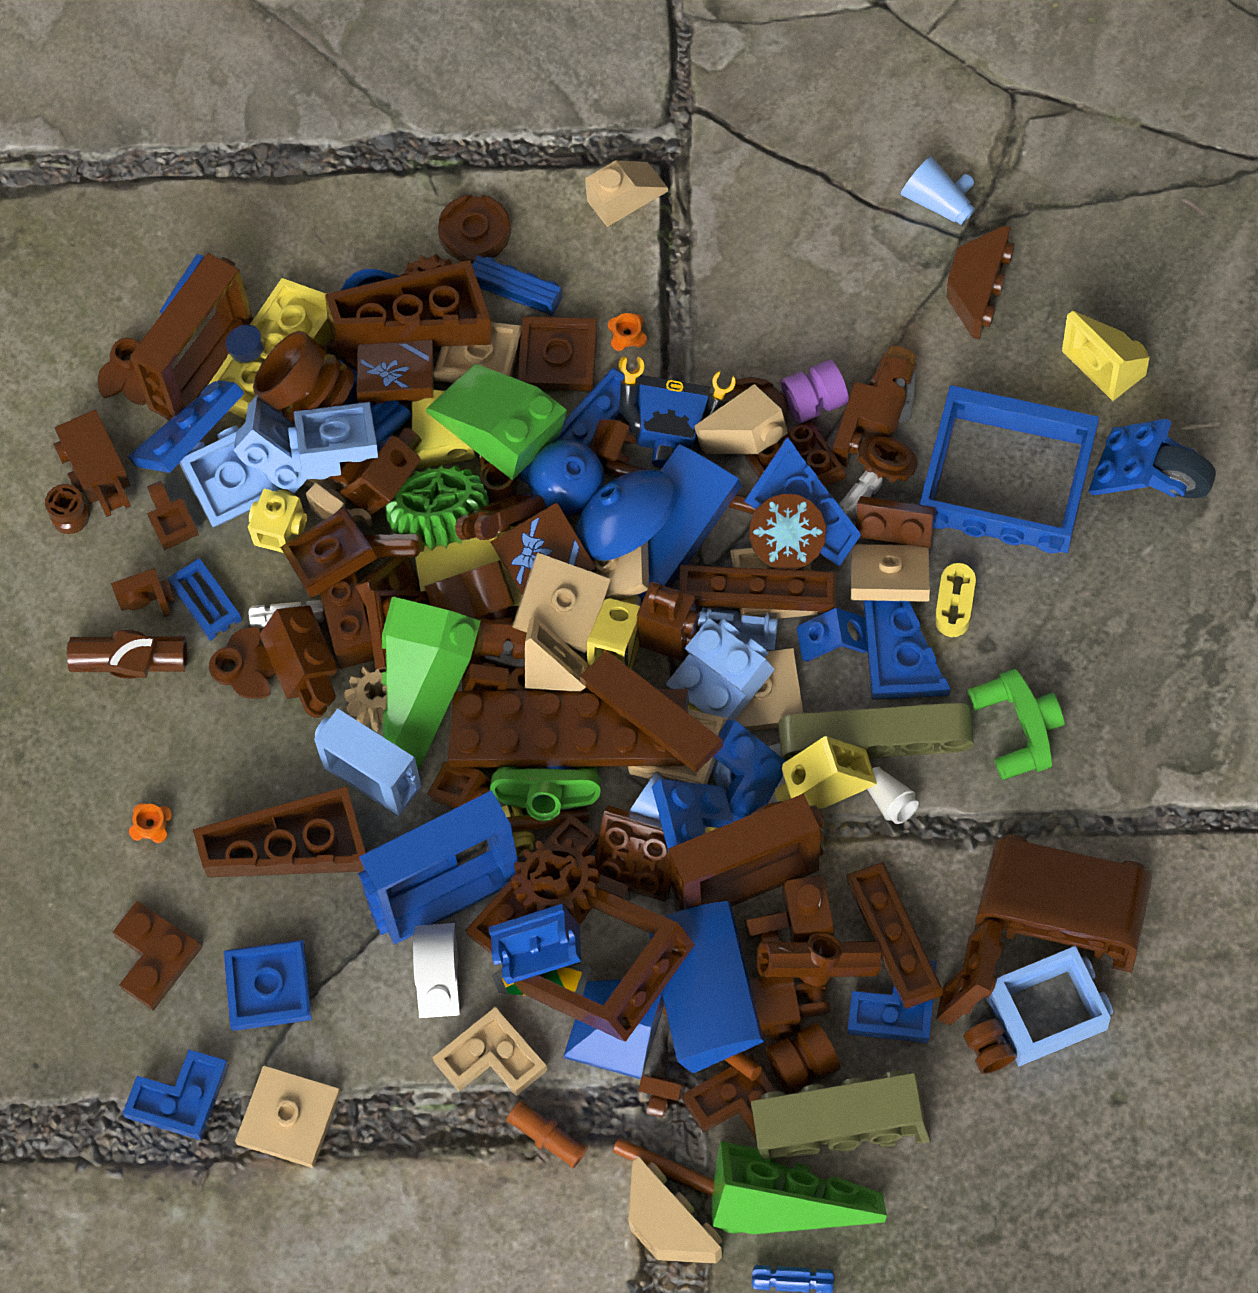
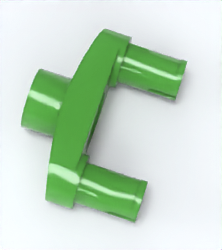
M1016 669L1000 673L997 679L967 689L974 711L1006 700L1009 703H1013L1028 741L1026 748L994 758L1002 781L1034 769L1038 773L1052 768L1047 731L1065 725L1060 705L1053 692L1034 698L1028 685Z
M599 766L576 767L575 770L497 767V771L492 775L490 791H493L499 803L526 808L527 813L532 818L540 821H549L556 818L561 809L581 807L594 803L600 796L602 782L598 775Z

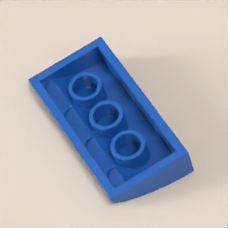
M680 444L660 470L667 474L675 484L677 500L666 523L648 540L649 586L651 582H658L663 586L672 588L680 576L681 565H688L742 487L739 478ZM647 591L637 594L642 602Z
M723 901L704 904L664 916L679 923L695 944L662 990L677 1062L691 1073H695L763 1043L764 1038L731 903ZM649 933L650 940L652 939V937H653L654 935H652V934Z

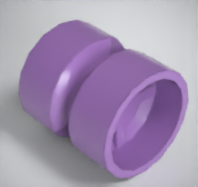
M831 359L810 367L809 374L807 375L799 371L781 379V388L783 395L786 397L787 406L793 418L799 424L818 417L822 408L830 412L848 403L849 396L845 382L836 364Z

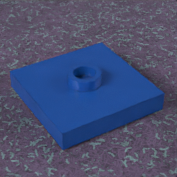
M303 940L224 951L229 1019L232 1031L312 1020L306 952Z

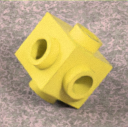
M263 489L259 501L253 502L249 512L250 523L248 529L253 544L283 553L280 547L296 538L297 535H301L306 527L307 514L303 511L300 498L287 490H277L276 492Z

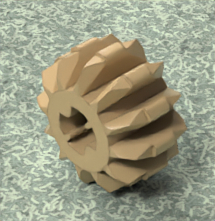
M363 666L361 669L362 678L350 677L349 683L352 688L344 692L345 700L349 702L346 708L349 716H357L356 720L363 725L371 722L372 729L377 732L380 724L383 723V711L387 708V686L382 684V672H384V669H375V672L370 673L369 669Z

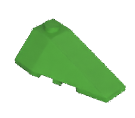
M392 597L382 632V648L386 649V672H382V684L387 686V708L383 711V737L415 757L417 768L420 769L471 659L480 620L450 610Z
M720 1141L714 1189L711 1198L713 1227L721 1228L728 1233L763 1234L885 1223L887 1212L883 1193L839 1177H831L826 1181L809 1172V1166L797 1162L793 1169L776 1163L772 1159L763 1160L758 1148Z

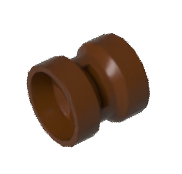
M61 484L52 488L47 493L45 507L54 527L64 534H75L83 530L89 520V511L79 489L73 485Z
M1000 1019L982 1022L969 1029L963 1035L968 1048L976 1053L975 1063L980 1074L998 1071L1011 1064L1017 1058L1012 1044L1006 1043L1003 1037L1005 1030Z

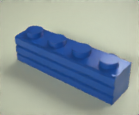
M477 256L472 264L480 289L550 316L554 315L562 300V289L554 281H544L533 273L520 272L514 266L499 264L491 257L483 258Z

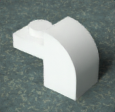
M455 923L415 926L413 935V963L419 1018L460 1015Z

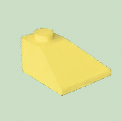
M1071 311L1067 315L1062 352L1112 401L1146 376L1150 357L1140 342L1132 341L1124 332L1076 311Z

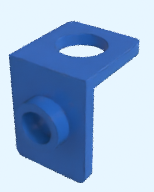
M834 608L797 627L803 661L809 662L841 646L861 653L867 652L865 621L862 616ZM848 622H850L857 631V641L851 637L848 631Z

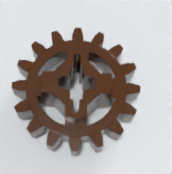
M556 836L551 837L549 846H544L539 840L536 841L537 851L532 853L524 849L522 853L525 863H514L517 875L512 876L511 881L518 904L523 903L527 914L563 904L573 918H576L575 908L580 906L588 910L590 906L587 896L597 897L598 895L596 883L600 882V875L598 869H596L597 864L594 855L588 856L587 848L584 844L575 849L572 838H568L563 845L558 844Z

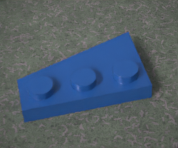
M786 438L744 502L756 510L766 499L779 494H796L812 501L822 513L826 525L825 543L820 554L837 566H840L861 534L823 486L789 438Z

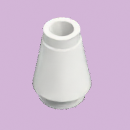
M880 767L873 768L877 784L868 788V792L886 820H892L895 824L905 822L918 808L919 802L915 799V792L883 771Z

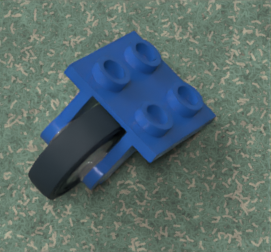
M1161 419L1112 428L1111 433L1107 437L1100 462L1094 471V477L1088 492L1094 496L1150 486L1171 497L1178 496L1196 499L1205 497L1210 492L1215 481L1216 471L1206 458L1167 436L1172 422L1168 419Z

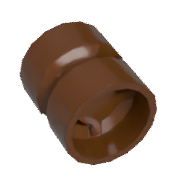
M817 1022L796 1032L794 1041L784 1038L765 1048L770 1065L779 1083L788 1095L809 1086L810 1078L813 1076L821 1080L841 1070L836 1052L825 1031Z

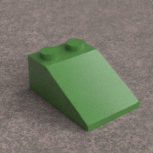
M476 363L426 409V413L511 480L533 461L534 457L544 446L551 444L561 435L567 409L540 388Z

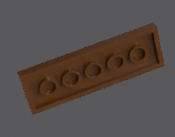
M658 689L688 713L689 696L687 689ZM590 690L455 691L448 750V763L450 767L685 766L683 762Z

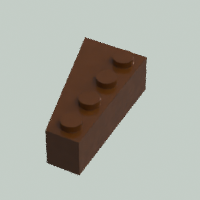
M470 260L325 294L327 321L337 350L358 349V345L418 340H432L433 347L491 345V319Z
M347 786L193 829L202 867L208 878L363 871L359 856L365 854V849Z

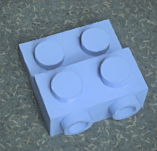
M256 395L248 404L245 423L236 432L233 451L236 452L237 456L245 464L257 467L263 471L274 485L282 489H288L294 494L306 481L302 478V471L294 472L288 428L296 427L295 423L286 419L282 412L272 408Z
M369 402L294 412L296 427H289L288 432L294 472L302 471L303 480H321L330 476L341 475L340 462H361L370 458H378Z
M237 425L217 434L219 440L208 446H205L203 441L197 443L179 463L212 528L249 512L253 502L259 501L263 489L276 492L279 490L278 486L274 485L263 471L257 467L245 464L240 460L236 452L233 451L236 432L239 430Z
M708 618L685 647L689 655L671 676L666 685L670 689H687L689 702L703 713L735 720L775 669L765 659L769 653L752 639L747 644H744L737 639L740 632L729 622L722 619L717 624Z

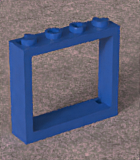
M950 385L919 505L936 508L934 528L936 529L948 527L962 530L965 534L972 537H982L985 535L998 538L1009 545L1026 544L1038 547L1047 553H1068L1094 446L1099 417ZM956 418L1081 445L1062 528L935 501Z
M491 790L359 856L363 871L357 874L363 885L362 889L368 900L366 902L372 913L371 917L381 935L388 932L395 945L413 936L415 926L437 924L502 890L511 880V877L516 874L514 863L518 862L511 824ZM487 839L488 852L389 901L386 889Z

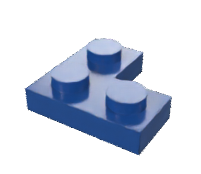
M726 720L718 735L723 740V747L713 757L735 774L726 792L732 819L735 822L751 815L754 811L769 803L775 788L783 777L782 766L786 760L736 720Z
M660 779L652 786L667 848L705 834L704 827L720 828L733 822L724 786Z
M930 961L936 974L937 961ZM894 985L893 995L852 991L848 1035L929 1043L933 999L904 1009Z
M189 1049L175 1087L136 1076L123 1110L124 1117L202 1140L229 1067L227 1060Z

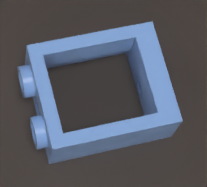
M339 709L334 712L331 718H324L318 725L314 740L323 768L399 817L422 787L415 757Z
M1076 946L997 978L993 992L986 998L995 1019H1000L1004 1027L1006 1042L1012 1044L1018 1067L1108 1030L1111 1019L1110 1015L1113 1014L1111 1003L1105 992L1098 993L1092 980L1095 979L1093 966L1087 956H1080ZM1068 972L1091 1019L1033 1043L1011 995Z

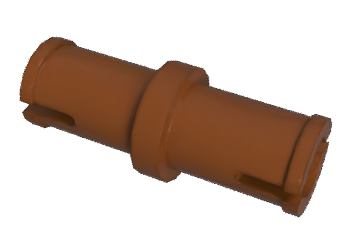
M523 1100L515 1105L507 1117L506 1122L511 1123L535 1141L534 1146L540 1150L546 1148L567 1163L572 1169L578 1165L588 1149L586 1145L581 1144L560 1129L558 1121L555 1119L549 1121L526 1105Z

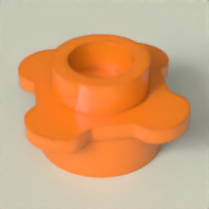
M623 313L609 320L607 326L608 330L612 332L611 346L614 350L622 351L625 347L636 346L641 348L645 346L647 336L642 331L644 324L642 316ZM629 330L631 331V333L629 335L624 334V331Z
M145 803L135 806L132 818L133 826L129 828L130 837L135 841L145 838L152 839L155 843L164 842L168 836L165 830L167 821L172 817L170 809L166 806L158 807L154 804ZM148 821H154L152 826H147Z

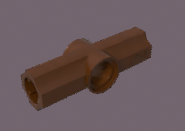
M118 630L121 632L145 636L143 633L135 630ZM117 631L112 633V637H70L67 643V660L70 672H109L111 675L119 678H138L137 676L111 672L107 667ZM147 636L155 638L157 642L149 672H185L188 661L187 640L185 636Z
M817 932L812 934L808 941L761 942L757 949L756 966L760 976H766V978L799 977L809 985L823 986L829 982L831 977L877 976L881 970L882 952L878 942L839 941L829 933Z

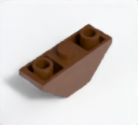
M1002 226L957 248L948 277L946 298L972 338L980 340L983 327H991L996 308L995 305H991L993 295H1001L1005 274L1000 272L1003 264L1010 265L1015 243L1009 242L1011 227Z

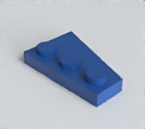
M219 380L212 382L204 388L199 397L127 457L136 467L170 473L244 395V392L235 382Z
M863 600L871 698L891 699L949 696L951 689L936 664L937 659L932 648L928 647L921 632L920 623L910 601Z

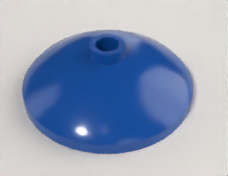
M639 470L613 479L601 487L581 512L575 531L590 559L597 561L615 559L634 551L651 539L666 523L675 507L677 500L676 486L670 477L661 471Z

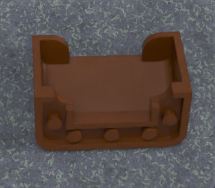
M1008 834L1004 836V839H998L994 842L976 916L975 930L990 918L1003 925L1002 931H1007L1006 938L1014 939L1015 933L1094 950V958L1102 959L1103 953H1106L1113 958L1112 969L1132 973L1140 943L1152 874L1146 871V867L1139 862H1114L1029 843L1021 836Z

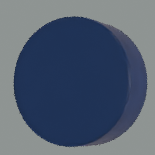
M242 325L229 333L225 345L235 361L247 363L257 359L262 354L265 348V340L255 326Z

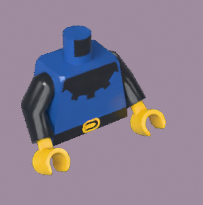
M623 356L619 361V368L625 374V379L621 381L619 411L626 425L630 426L629 431L636 434L637 445L653 449L652 464L659 468H663L679 444L690 450L693 444H699L694 426L724 406L727 402V399L724 397L725 394L733 390L735 386L734 375L728 387L723 388L717 384V378L721 370L717 371L713 376L715 391L710 393L711 387L641 375L644 371V362L639 356L637 357V368L631 372L626 370V356Z

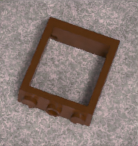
M207 253L130 355L149 410L169 421L201 395V392L208 386L228 357L229 352L226 349L225 343L229 333L239 326L250 325L253 320L240 270L228 258L222 257L219 259ZM214 307H216V313L213 315V317L210 319V321L207 323V325L204 327V329L192 343L190 348L187 350V352L184 354V356L181 358V360L178 362L175 368L172 369V363L175 361V359L178 357V355L181 353V351L184 349V347L187 345V343L190 341V339L193 337V335L196 333V331L199 329V327L202 325V323L205 321V319L208 317V315L211 313Z
M801 794L668 848L672 891L680 909L684 910L728 901L732 906H735L783 886L784 881L803 878L818 872L819 858L823 855L820 842L824 841L820 829L824 827V822L816 805L810 807L805 795Z
M597 888V897L587 896L590 906L588 910L580 906L575 908L576 918L574 919L579 925H581L593 908L654 935L604 1006L543 978L545 973L514 982V984L522 994L626 1042L695 944L679 923Z

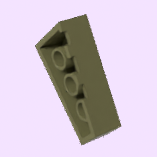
M904 1070L890 1071L883 1074L882 1079L867 1081L863 1077L844 1080L842 1086L826 1088L822 1084L803 1087L801 1093L785 1095L781 1091L768 1092L761 1095L760 1100L751 1101L757 1147L763 1160L817 1154L821 1151L820 1146L828 1145L830 1150L842 1152L855 1150L856 1147L861 1145V1141L879 1144V1148L896 1146L897 1140L909 1136H915L916 1144L930 1142L923 1095L915 1073L907 1074V1071Z

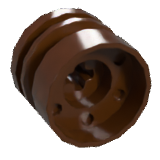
M296 331L280 341L268 354L255 376L253 390L255 395L272 408L282 409L284 417L295 423V411L342 406L353 386L354 373L346 364L340 363L335 355H325L323 346L306 332Z

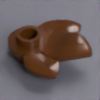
M127 337L119 339L113 345L110 352V361L98 373V389L103 398L111 397L122 391L124 396L132 403L138 405H145L147 403L132 360L124 361L127 355L133 353L140 341Z
M258 627L245 628L235 632L231 636L227 647L217 650L209 661V671L216 682L223 685H231L239 696L248 699L268 697L271 694L267 679L276 675L265 647L260 645L261 637ZM226 664L236 665L232 671L224 672L222 670Z

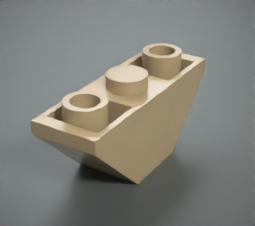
M638 1156L632 1161L628 1221L632 1233L657 1260L717 1263L722 1258V1250L719 1246L722 1242L721 1237L707 1222L702 1226L691 1215L695 1211L693 1206L680 1192L673 1195L664 1185L667 1182L665 1175L654 1163L650 1162L646 1165Z

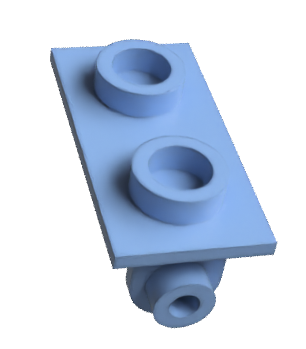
M702 607L698 622L699 629L708 618L717 624L724 619L740 632L737 639L744 644H747L752 639L766 651L775 650L778 619L770 618V614H766L765 617L742 615L740 621L739 611Z

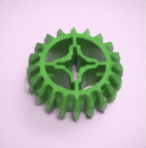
M443 464L438 469H430L428 467L427 471L421 473L414 471L413 476L405 481L394 498L386 504V517L394 534H418L422 537L424 546H428L431 551L436 546L444 545L447 549L450 543H462V540L456 536L454 526L457 519L469 514L471 511L487 506L489 499L479 476L472 475L470 469L461 471L458 465L446 469Z

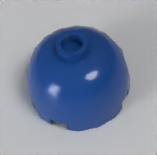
M574 439L558 440L544 446L534 457L527 472V482L529 481L531 494L541 496L547 508L557 503L565 517H567L568 515L581 514L593 495L603 487L604 470L597 453L587 444Z

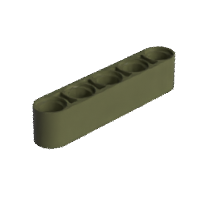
M963 703L800 713L784 716L778 722L781 757L786 761L825 736L866 749L869 759L957 753L969 750L974 746L970 707Z

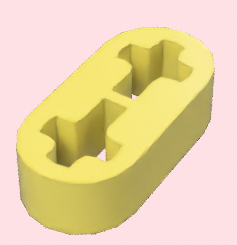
M954 563L947 566L941 575L935 622L937 629L948 637H958L964 634L970 625L976 578L973 570L968 565L962 563ZM957 576L962 577L964 583L961 586L960 595L953 594V582ZM951 605L958 606L956 624L948 623Z

